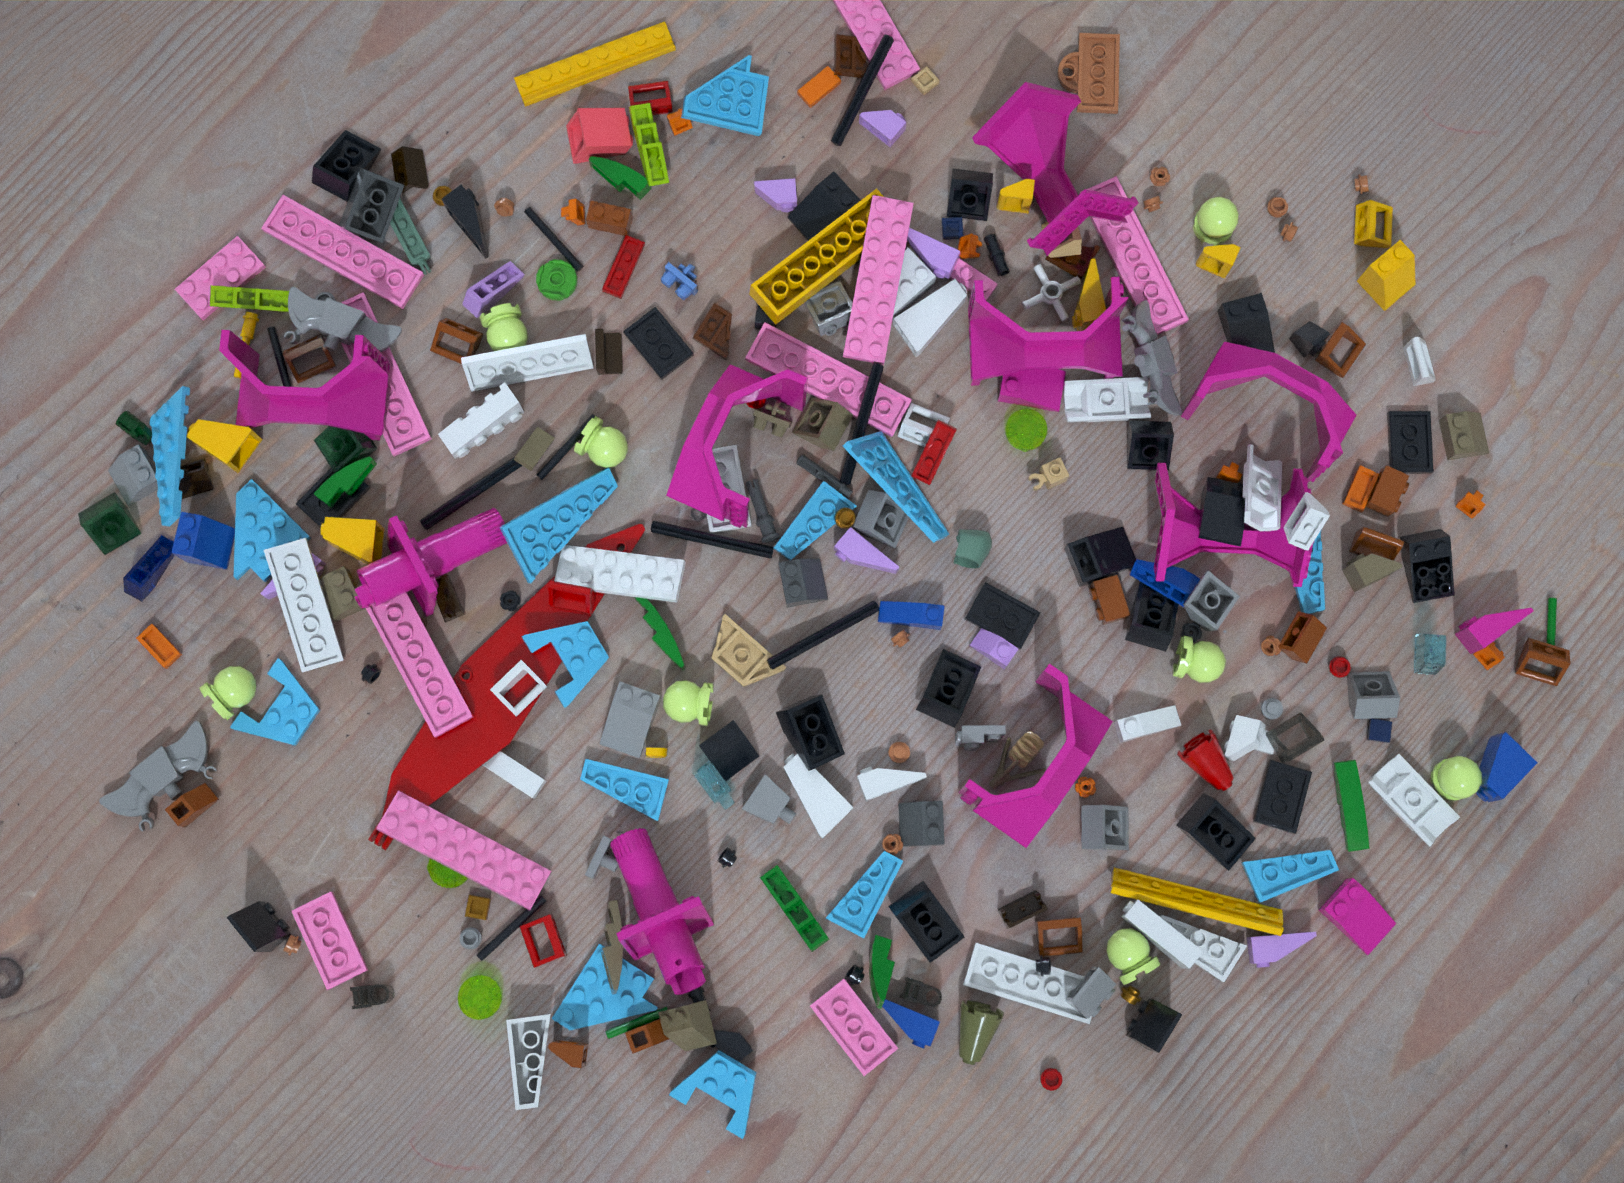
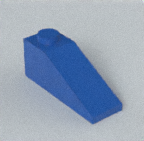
M1138 559L1135 561L1130 572V576L1184 607L1183 604L1200 581L1199 577L1189 571L1174 566L1166 568L1164 581H1156L1154 562Z
M880 601L878 622L941 630L945 606L928 603Z
M885 999L882 1007L910 1039H913L912 1044L923 1049L925 1045L931 1047L940 1022Z

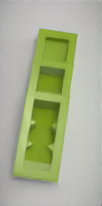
M650 103L628 107L639 155L649 187L669 183L662 143L659 142L656 122H653Z
M210 285L209 306L289 312V291Z

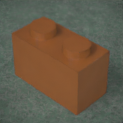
M590 201L586 222L588 228L626 236L629 235L633 216L631 209Z
M1387 465L1383 467L1379 472L1378 479L1365 507L1386 517L1397 513L1401 505V501H1399L1401 494H1405L1409 487L1407 480L1410 475Z
M1118 575L1094 581L1090 585V597L1092 601H1096L1097 605L1095 609L1096 616L1099 621L1102 620L1103 625L1123 620L1130 616Z
M1298 611L1278 648L1291 660L1307 664L1327 627L1314 615Z

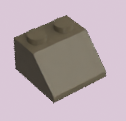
M811 397L792 433L820 448L834 451L853 414L838 402Z
M1464 411L1446 414L1439 420L1447 461L1489 454L1481 413Z
M1362 553L1347 562L1348 566L1342 571L1351 588L1356 592L1393 574L1403 566L1399 562L1375 554L1365 556Z
M345 566L324 575L320 579L333 623L365 609H361L355 600V596H357L355 588L357 586L350 570Z
M706 1000L659 1012L664 1035L684 1051L717 1044Z

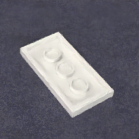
M737 445L712 449L723 485L727 489L746 497ZM748 510V526H747V527H751V521H750L749 510ZM707 514L710 533L714 534L741 529L730 524L728 519H725L723 522Z

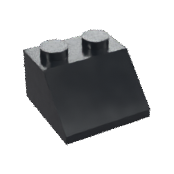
M952 169L947 216L987 221L993 186V173Z
M1129 420L1127 469L1156 470L1157 463H1166L1167 470H1169L1174 439L1171 422Z
M734 720L699 745L725 782L760 757Z

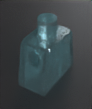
M1415 633L1414 673L1436 675L1446 663V635Z
M710 761L692 773L714 803L718 801L724 810L735 803L729 795L731 788ZM715 784H719L721 787L718 792H714L712 789Z

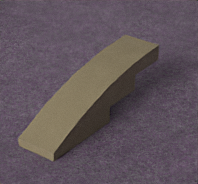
M617 900L609 901L607 905L611 923L605 925L604 932L608 946L603 947L601 951L612 995L617 993L623 958V945L619 942L616 934L622 928Z

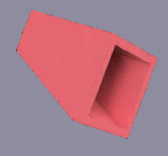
M578 108L566 125L573 164L588 162L591 156L609 158L625 155L633 145V137L629 132V117L626 115L625 108Z

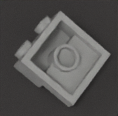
M840 281L821 289L804 303L820 336L825 334L831 336L837 329L843 326L848 327L853 303Z
M1005 725L961 726L959 731L955 733V746L964 747L965 751H975L983 745L984 738L986 742H998L1006 734Z

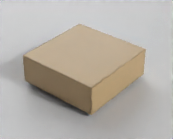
M927 66L911 78V82L923 95L927 94L940 82Z

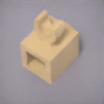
M1061 457L1042 465L1039 470L1040 474L1034 473L1029 476L1028 480H1038L1039 484L1033 487L1034 491L1041 489L1044 483L1047 490L1066 482L1069 474Z

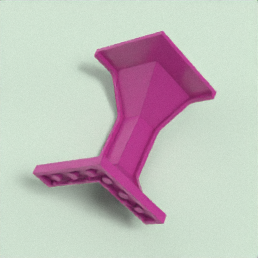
M1025 82L972 139L975 144L991 149L1023 180H1035L1033 196L1042 210L1048 225L1034 239L1029 238L1027 242L1032 248L1043 249L1048 256L1087 217L1128 223L1125 216L1129 215L1139 203L1134 196L1125 198L1084 189L1078 195L1065 172L1064 161L1068 118L1070 113L1082 101L1078 95Z
M1120 277L1110 278L1111 287L1104 300L1106 311L1085 330L1071 332H1028L988 303L984 298L983 280H974L968 303L971 386L980 385V382L984 379L1024 370L1085 369L1105 374L1103 379L1122 377L1120 314L1129 297H1123L1124 286L1120 284Z
M221 330L219 351L241 372L236 425L249 427L250 429L270 423L328 425L364 433L371 440H380V436L384 432L383 422L386 412L390 361L364 335H355L353 359L346 368L323 386L308 388L265 385L257 378L260 354L232 331Z
M1224 342L1181 417L1189 420L1206 394L1266 377L1314 405L1320 452L1306 475L1308 483L1310 481L1314 482L1321 473H1324L1343 454L1340 444L1357 415L1327 381L1273 352Z
M730 364L709 392L683 445L666 496L723 522L725 519H728L730 524L741 528V526L747 528L750 498L729 490L723 485L712 448L734 405L771 397L802 411L806 404L808 378L787 369L763 379Z
M1157 463L1155 485L1162 517L1154 562L1156 581H1164L1166 568L1200 552L1258 555L1286 569L1290 574L1293 587H1302L1303 579L1307 578L1313 543L1308 551L1289 544L1284 531L1285 524L1305 492L1311 494V489L1307 487L1308 479L1304 477L1302 469L1293 468L1290 489L1281 497L1280 529L1259 531L1245 523L1241 546H1235L1198 538L1200 510L1171 487L1166 463Z
M1051 664L1043 670L1035 682L1058 697L1066 741L1038 783L1031 788L993 795L969 779L958 792L962 795L960 799L965 803L976 805L973 809L976 814L1025 848L1028 847L1057 809L1093 756L1113 722L1069 691L1068 676Z

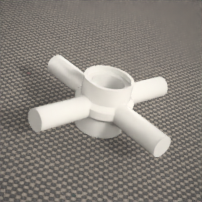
M1041 264L1035 266L1034 270L1043 286L1040 294L1022 302L1024 309L1026 310L1044 302L1047 305L1054 306L1062 322L1068 320L1069 316L1060 299L1064 291L1081 284L1079 277L1076 276L1059 284L1048 279ZM1054 290L1056 296H1049L1046 291Z

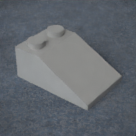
M619 682L599 744L640 758L660 705L661 696Z

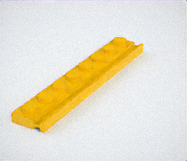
M664 21L514 77V80L526 107L673 52L676 48Z
M1113 868L1111 876L1112 894L1281 936L1283 933V910Z

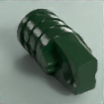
M128 410L124 411L118 417L116 426L120 427L125 433L144 445L152 442V431Z

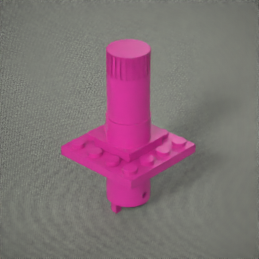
M491 508L438 534L435 533L416 542L414 537L409 539L406 534L408 528L403 520L399 521L397 515L390 518L388 522L387 546L392 554L357 570L362 584L361 587L355 589L357 604L361 609L369 608L371 604L376 607L411 590L425 617L434 614L435 601L437 600L436 594H438L437 588H439L435 578L507 544L499 528L505 524L504 520L495 508Z
M639 828L625 832L615 838L610 843V846L640 920L637 921L638 924H628L622 927L620 932L616 933L619 942L634 960L653 953L665 983L671 985L675 995L695 990L703 985L706 979L702 972L705 966L692 935L713 926L712 918L699 896L696 898L694 896L688 897L679 905L646 829Z

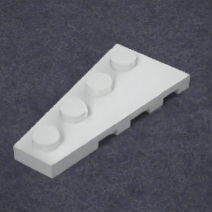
M1160 915L1163 920L1203 951L1194 964L1221 982H1225L1247 945Z

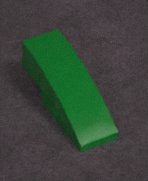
M594 156L589 158L590 167L619 192L626 187L641 200L652 189L651 186L649 187L644 176L628 166L605 158Z
M369 456L344 467L326 480L314 495L332 508L344 492L352 496L377 463Z
M875 935L869 958V979L876 1007L882 1009L895 962L887 959L892 940Z

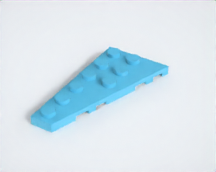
M182 386L150 418V426L152 428L151 441L154 447L153 460L156 466L155 478L158 485L157 497L160 504L159 515L161 516L162 525L168 527L181 515L182 491L179 490V484L184 476V470L180 469L181 459H185L187 427L183 424L185 416L188 414L189 406L185 405V398L190 395V388Z
M882 431L847 441L843 445L849 454L933 543L949 535L947 529Z
M604 468L499 527L528 583L531 584L535 580L537 574L549 564L548 562L578 532L581 525L592 516V513L598 506L602 505L618 487L609 468Z

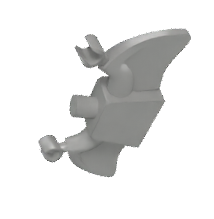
M296 287L290 288L288 310L290 318L297 328L294 332L287 331L284 334L285 339H289L293 335V340L290 341V344L299 343L301 334L304 335L309 330L316 329L327 337L323 347L335 352L339 342L350 345L354 343L355 335H364L382 352L390 347L402 333L401 327L376 323L361 310L326 298V301L316 300L305 295Z
M1144 300L1136 305L1131 316L1129 315L1122 319V322L1126 324L1122 326V330L1124 332L1129 330L1136 337L1140 345L1134 349L1136 356L1134 362L1139 367L1142 377L1150 378L1151 388L1148 393L1143 394L1144 398L1149 397L1150 401L1147 404H1157L1169 414L1179 416L1182 415V409L1174 394L1171 377H1169L1178 372L1167 337L1163 336L1156 339L1158 335L1152 323L1149 303L1147 300Z
M195 721L180 740L167 746V748L163 746L158 748L129 772L131 776L121 788L101 797L99 803L119 815L129 817L142 816V820L139 823L140 830L145 831V821L150 824V829H152L155 822L148 814H150L149 803L154 796L161 797L167 793L171 800L177 799L183 792L176 784L184 778L182 773L188 770H194L198 773L203 772L207 779H213V777L207 775L209 768L217 771L214 766H204L208 755V744L202 724Z

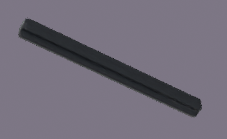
M883 35L831 139L834 145H842L894 42L891 36Z
M873 363L851 440L865 435L884 368L882 364ZM849 452L847 453L840 482L846 485L851 484L857 463Z
M514 456L422 518L420 523L424 529L428 530L522 467V465L514 460Z
M653 521L651 524L652 533L769 559L772 558L774 548L767 545L659 521Z
M871 601L767 659L768 666L773 670L879 611L876 601Z

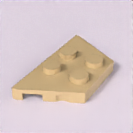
M726 614L723 616L712 655V660L743 687L785 671L786 667L783 664L772 670L767 664V659L773 655Z

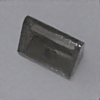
M1301 712L1266 733L1281 763L1292 761L1324 741L1321 733ZM1300 723L1307 738L1288 749L1277 736Z

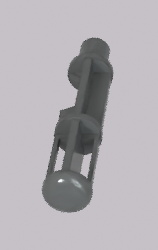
M804 454L798 457L797 465L820 481H825L840 494L845 495L847 498L851 496L853 491L845 483H841L838 478L807 458Z

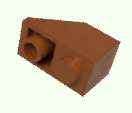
M204 783L181 795L165 811L177 826L186 828L216 803L219 798Z
M660 1019L625 1032L632 1054L669 1040L663 1033Z

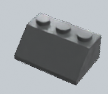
M360 167L339 226L383 243L404 185Z

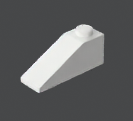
M1173 705L1119 719L1114 722L1119 742L1122 743L1179 727L1181 722L1176 706Z
M872 767L860 770L857 780L865 800L868 801L926 779L927 776L926 773L882 768L873 770Z

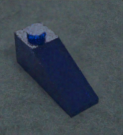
M163 535L158 538L123 577L124 592L143 602L156 587L175 556L171 553L174 541Z

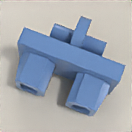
M668 262L665 266L666 272L661 277L662 284L670 288L675 281L678 282L680 286L675 293L682 300H685L691 294L695 296L698 292L696 289L697 285L693 282L697 278L693 273L695 266L689 264L685 267L683 264H680L677 269Z

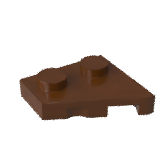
M836 34L834 38V75L862 78L868 65L866 63L867 58L860 49L856 36Z
M1081 244L1080 255L1054 258L1046 256L1045 260L1074 277L1078 276L1081 280L1091 259L1095 258L1101 247L1099 245L1087 247Z
M714 303L692 339L726 360L729 354L732 314Z

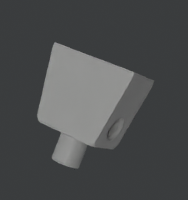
M764 775L742 808L743 811L771 824H775L778 818L790 824L796 815L794 811L786 807L791 798L767 775Z

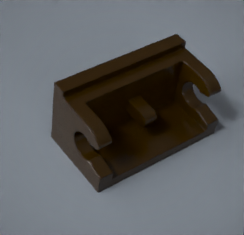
M446 573L440 576V578L435 579L439 587L437 588L436 602L444 622L446 623L465 615L450 576Z
M1035 890L997 910L1006 928L1009 929L1048 910V908L1043 903L1041 894Z

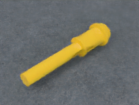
M246 312L242 317L244 323L240 336L248 345L250 340L254 339L256 323L259 322L258 314ZM235 367L233 377L241 379V372Z

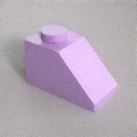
M892 110L862 112L859 115V124L888 147H891L906 130L905 118L899 113L895 114Z
M795 178L754 181L755 193L774 209L781 210L782 212H791L797 207Z
M983 628L980 629L969 645L1004 670L1018 651L1017 647L1002 637Z

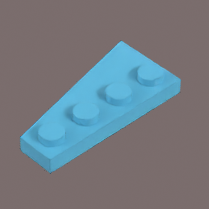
M823 481L773 548L788 560H792L836 524L835 514L839 509L846 507L853 510L857 506Z
M1320 532L1313 543L1307 578L1303 579L1302 587H1294L1301 611L1307 614L1325 610Z
M585 759L580 778L583 782L659 821L669 779Z
M1331 850L1241 862L1258 903L1339 870Z
M884 851L825 919L864 939L903 860Z

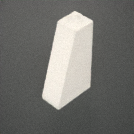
M956 279L893 319V326L915 357L923 352L965 303L967 290Z
M792 753L784 761L786 764L784 770L818 835L823 839L853 807L816 769L808 771L799 755Z
M1130 900L1122 909L1125 913L1121 917L1182 969H1190L1203 953L1200 948L1141 901L1135 900L1132 902Z

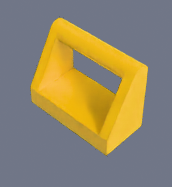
M1024 179L1002 188L996 205L997 209L1028 214L1033 200L1035 180Z
M1373 200L1356 205L1354 244L1366 247L1391 248L1393 207ZM1376 212L1384 213L1383 239L1375 237Z
M1234 244L1206 246L1197 259L1196 266L1225 279L1241 247Z

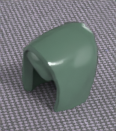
M959 529L956 536L958 547L953 563L966 568H980L992 548V539L989 532L976 529Z

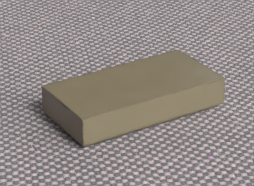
M537 427L517 453L514 460L532 471L555 438Z

